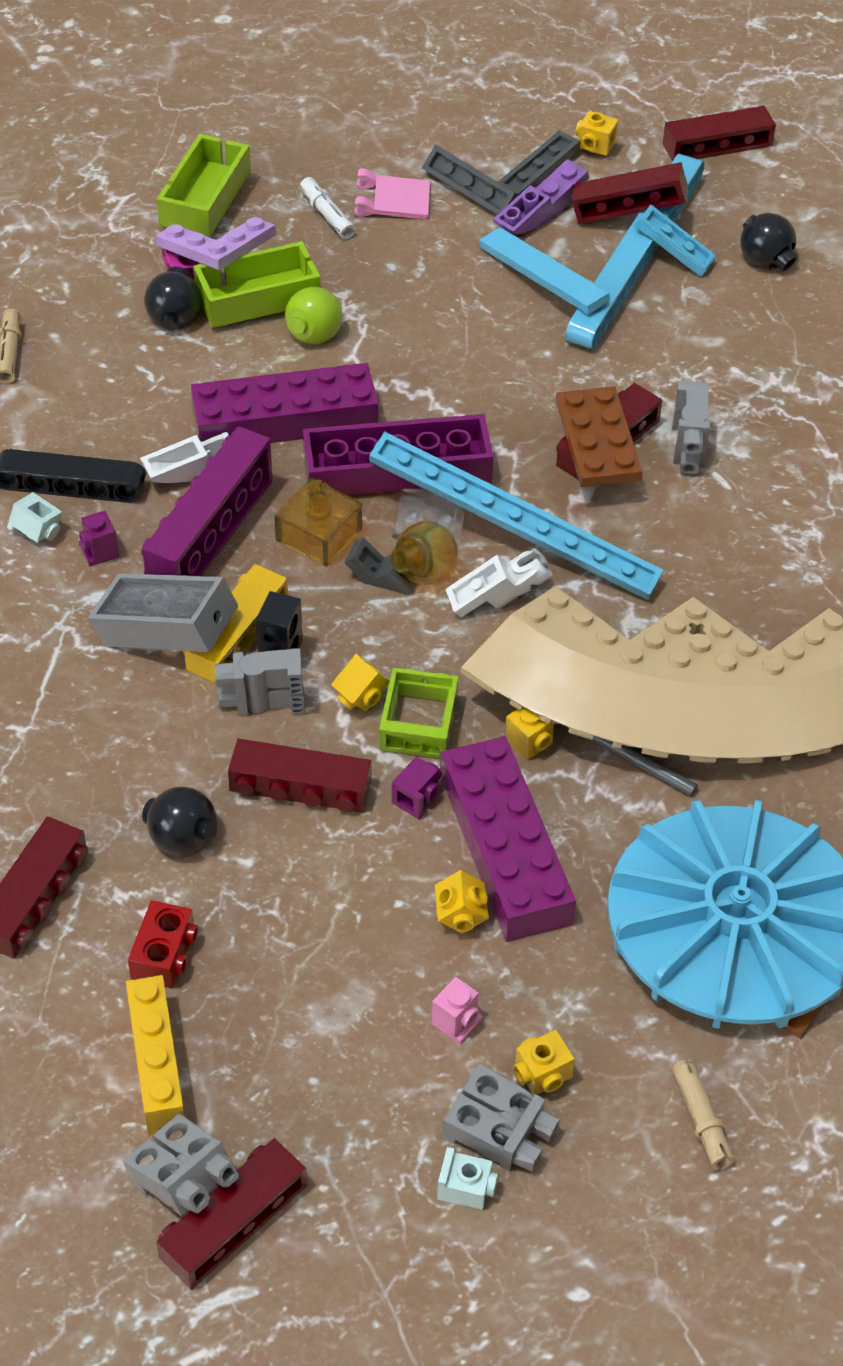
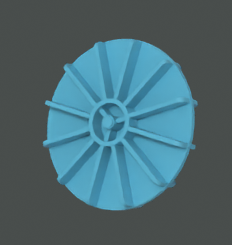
M756 799L754 808L741 806L704 807L700 800L691 802L690 810L670 816L653 826L645 824L639 830L638 837L621 856L615 867L609 888L608 917L615 941L614 948L640 980L652 989L651 998L656 1002L666 999L686 1011L713 1019L712 1027L718 1029L720 1028L721 1021L738 1024L775 1022L778 1028H783L788 1025L789 1019L806 1014L829 1000L834 1001L843 989V857L819 836L820 826L813 823L806 828L786 817L761 810L762 801Z

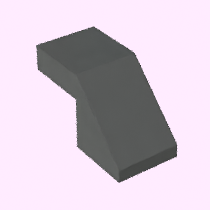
M364 537L354 542L344 562L365 584L405 595L413 592L422 572L402 550L384 558Z

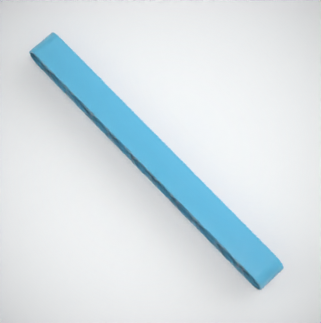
M677 154L671 164L682 162L688 183L687 202L701 180L705 162ZM685 204L657 210L674 222ZM644 212L638 214L594 282V284L609 292L610 301L590 314L577 308L568 323L565 333L566 341L593 350L656 252L659 244L635 226Z

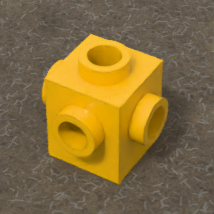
M589 111L583 120H579L575 130V135L580 140V148L607 156L617 141L619 119Z
M459 870L434 885L438 922L463 934L489 919L485 882Z
M554 1030L539 1038L534 1036L523 1041L516 1048L513 1071L518 1082L522 1086L527 1085L533 1096L544 1091L550 1093L561 1087L565 1081L573 1078L575 1058L557 1030Z

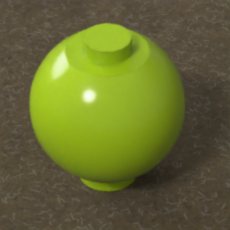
M311 286L297 291L288 301L285 310V321L290 333L297 340L310 345L323 344L331 340L338 333L343 320L340 300L333 293L321 287Z

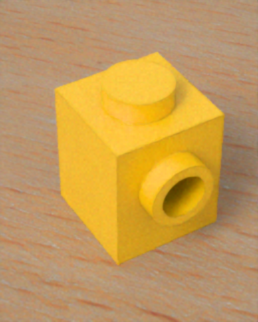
M355 654L331 685L340 692L336 698L351 710L357 706L367 712L370 707L379 702L382 692L389 685L390 680L368 661Z
M523 707L522 710L517 709L506 716V737L509 743L526 760H529L553 744L554 723L548 724L539 720V714Z

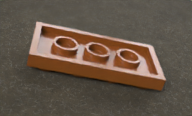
M616 387L557 392L556 404L580 486L587 487L641 481L642 468Z

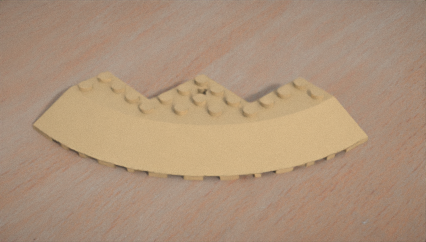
M554 586L512 613L460 669L463 675L492 695L498 692L509 698L510 705L522 710L525 707L539 714V720L548 724L551 722L563 724L569 727V733L590 740L597 736L612 741V747L621 749L622 745L642 748L641 753L656 757L667 758L670 753L689 756V761L716 763L717 758L736 759L737 763L747 764L763 762V759L766 757H780L781 761H786L796 754L807 753L808 757L831 752L832 747L843 745V617L830 608L770 651L694 597L629 640L563 590Z

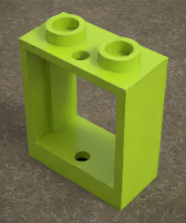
M393 667L379 728V750L441 759V751L448 750L458 698L459 676ZM399 696L446 702L442 727L394 721Z

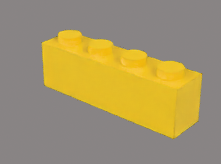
M254 564L247 574H242L237 582V586L231 592L238 604V608L210 652L183 651L186 670L216 684L215 664L233 663V653L243 652L244 655L257 639L256 618L269 591L288 595V578L257 564Z
M163 975L126 981L148 1135L155 1134L177 1114L180 1113L184 1116Z

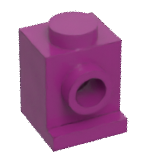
M106 511L81 517L83 531L79 532V546L88 565L93 566L118 558L116 531Z
M416 756L392 782L391 803L415 818L420 819L423 816V805L426 802L431 803L439 792L438 780L442 777L441 770L435 764L426 762Z

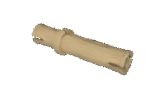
M7 309L3 312V322L0 328V383L9 384L15 379L17 345L20 343L22 335L19 330L21 314L15 309Z
M687 1059L686 1062L681 1060L672 1066L671 1071L676 1078L694 1121L696 1139L702 1142L712 1169H719L718 1162L721 1169L727 1168L734 1163L735 1158L724 1136L723 1130H725V1126L722 1120L716 1117L694 1061L692 1059Z

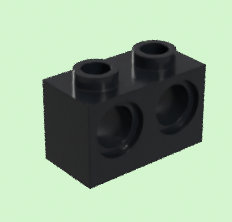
M269 591L256 618L258 652L300 648L303 642L300 598Z

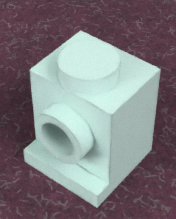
M33 492L13 504L7 528L11 531L18 529L37 543L45 538L51 541L60 531L59 522L62 511Z
M447 1147L438 1180L437 1200L483 1210L486 1196L493 1197L496 1189L498 1174L492 1172L493 1161L455 1153L454 1148Z

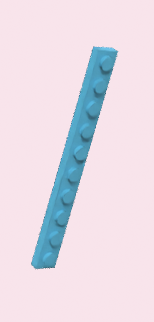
M386 432L383 433L369 455V462L646 600H649L663 574V569Z

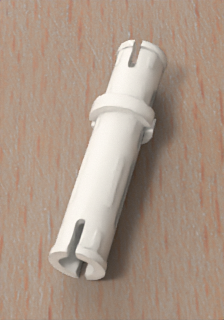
M312 177L302 180L300 183L301 187L299 188L308 197L313 209L323 215L342 239L351 238L355 234L354 229L356 227L346 218L337 205L333 203L328 191L320 188Z

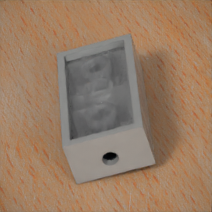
M118 573L87 619L104 646L210 652L238 608V604L223 577Z

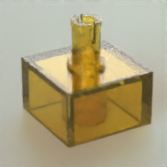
M310 478L274 515L275 539L277 542L327 567L362 530V503L329 487L326 482L322 483V480Z

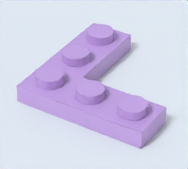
M253 217L217 240L175 224L168 226L166 230L157 234L155 239L156 246L221 270L274 237L276 229L274 224L263 221L261 218Z

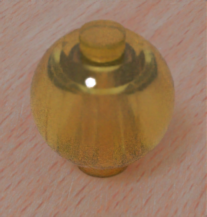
M430 521L418 522L406 528L399 536L395 549L391 554V562L394 569L402 573L410 581L421 585H432L443 581L452 573L458 560V546L454 536L444 526Z

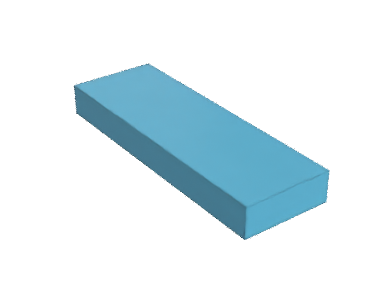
M651 204L635 224L638 229L700 277L716 257L714 253Z

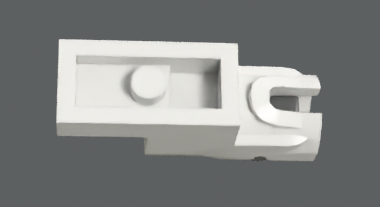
M535 548L531 551L523 552L508 563L498 555L494 556L446 588L454 613L462 618L486 601L495 608L500 609L515 598H521L553 576L552 572L547 568V565H549L547 560Z

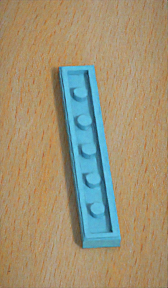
M501 227L479 239L481 249L587 314L592 313L610 301L609 292Z

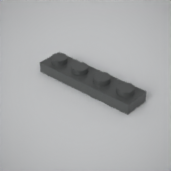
M561 131L556 132L498 182L519 195L530 185L533 187L538 186L560 165L580 150V140Z
M436 144L422 167L425 171L497 215L519 196V194Z

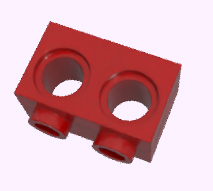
M154 900L150 901L128 957L130 978L132 980L163 975L164 987L173 989L177 975L182 976L184 974L187 964V955L185 954L188 945L193 946L198 935V925L194 924L192 909ZM159 958L165 959V960L159 961V962L154 961V960L159 959Z

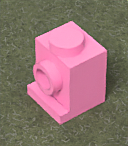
M455 977L432 1001L431 1024L461 1045L483 1021V1015L479 1013L480 1010L478 1009L479 993Z

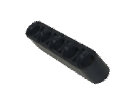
M6 449L0 453V488L9 491L134 503L140 498L146 478L145 468L138 463L130 461Z

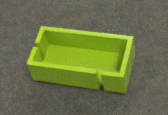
M198 134L168 180L169 184L164 186L156 199L159 225L164 227L174 224L181 225L183 228L193 229L196 233H202L204 236L211 237L251 172L250 145L226 140V165H224L222 139Z
M303 241L243 255L224 267L225 285L222 286L220 270L204 264L193 266L194 280L202 296V307L212 328L284 312L288 301L297 291L311 286L321 287L320 274L311 260Z

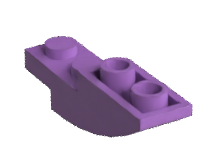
M567 159L537 188L531 185L528 186L493 219L494 223L513 235L523 234L543 225L572 203L571 195L573 194L575 183L587 181L589 179L588 171Z

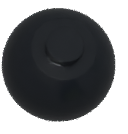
M763 213L758 216L752 215L745 221L740 245L744 257L750 264L761 269H771L769 266L771 264L784 272L798 259V255L794 252L797 243L796 233L792 224L785 217L775 213Z
M170 267L166 272L157 275L149 283L144 295V305L149 317L157 325L166 330H175L190 325L197 318L202 306V296L198 285L189 277L187 270L181 267Z
M184 786L170 788L156 798L148 800L143 808L142 819L147 824L152 841L158 848L170 855L190 856L203 850L216 835L217 814L210 799L197 789Z

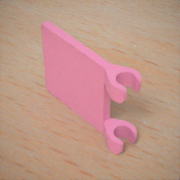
M364 168L358 170L357 177L364 178L365 180L358 179L357 187L365 190L375 186V199L373 202L366 197L358 196L355 199V205L362 206V208H354L356 217L379 214L428 220L429 180L376 175Z

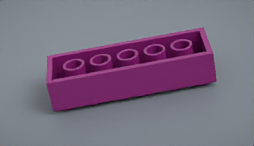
M368 363L191 384L193 413L200 442L227 432L230 436L237 426L269 437L270 442L275 443L303 439V429L379 423L378 400Z
M485 414L303 429V455L309 498L423 489L369 462V455L384 432L487 483H492L494 457Z
M237 426L233 433L223 440L219 451L215 456L209 458L205 469L199 476L194 477L190 488L184 496H180L177 499L170 514L162 518L156 532L143 543L141 555L144 561V574L202 576L273 482L271 442L269 437Z
M503 736L441 751V780L481 881L485 882L487 896L505 941L509 942L573 925L576 899L507 737Z

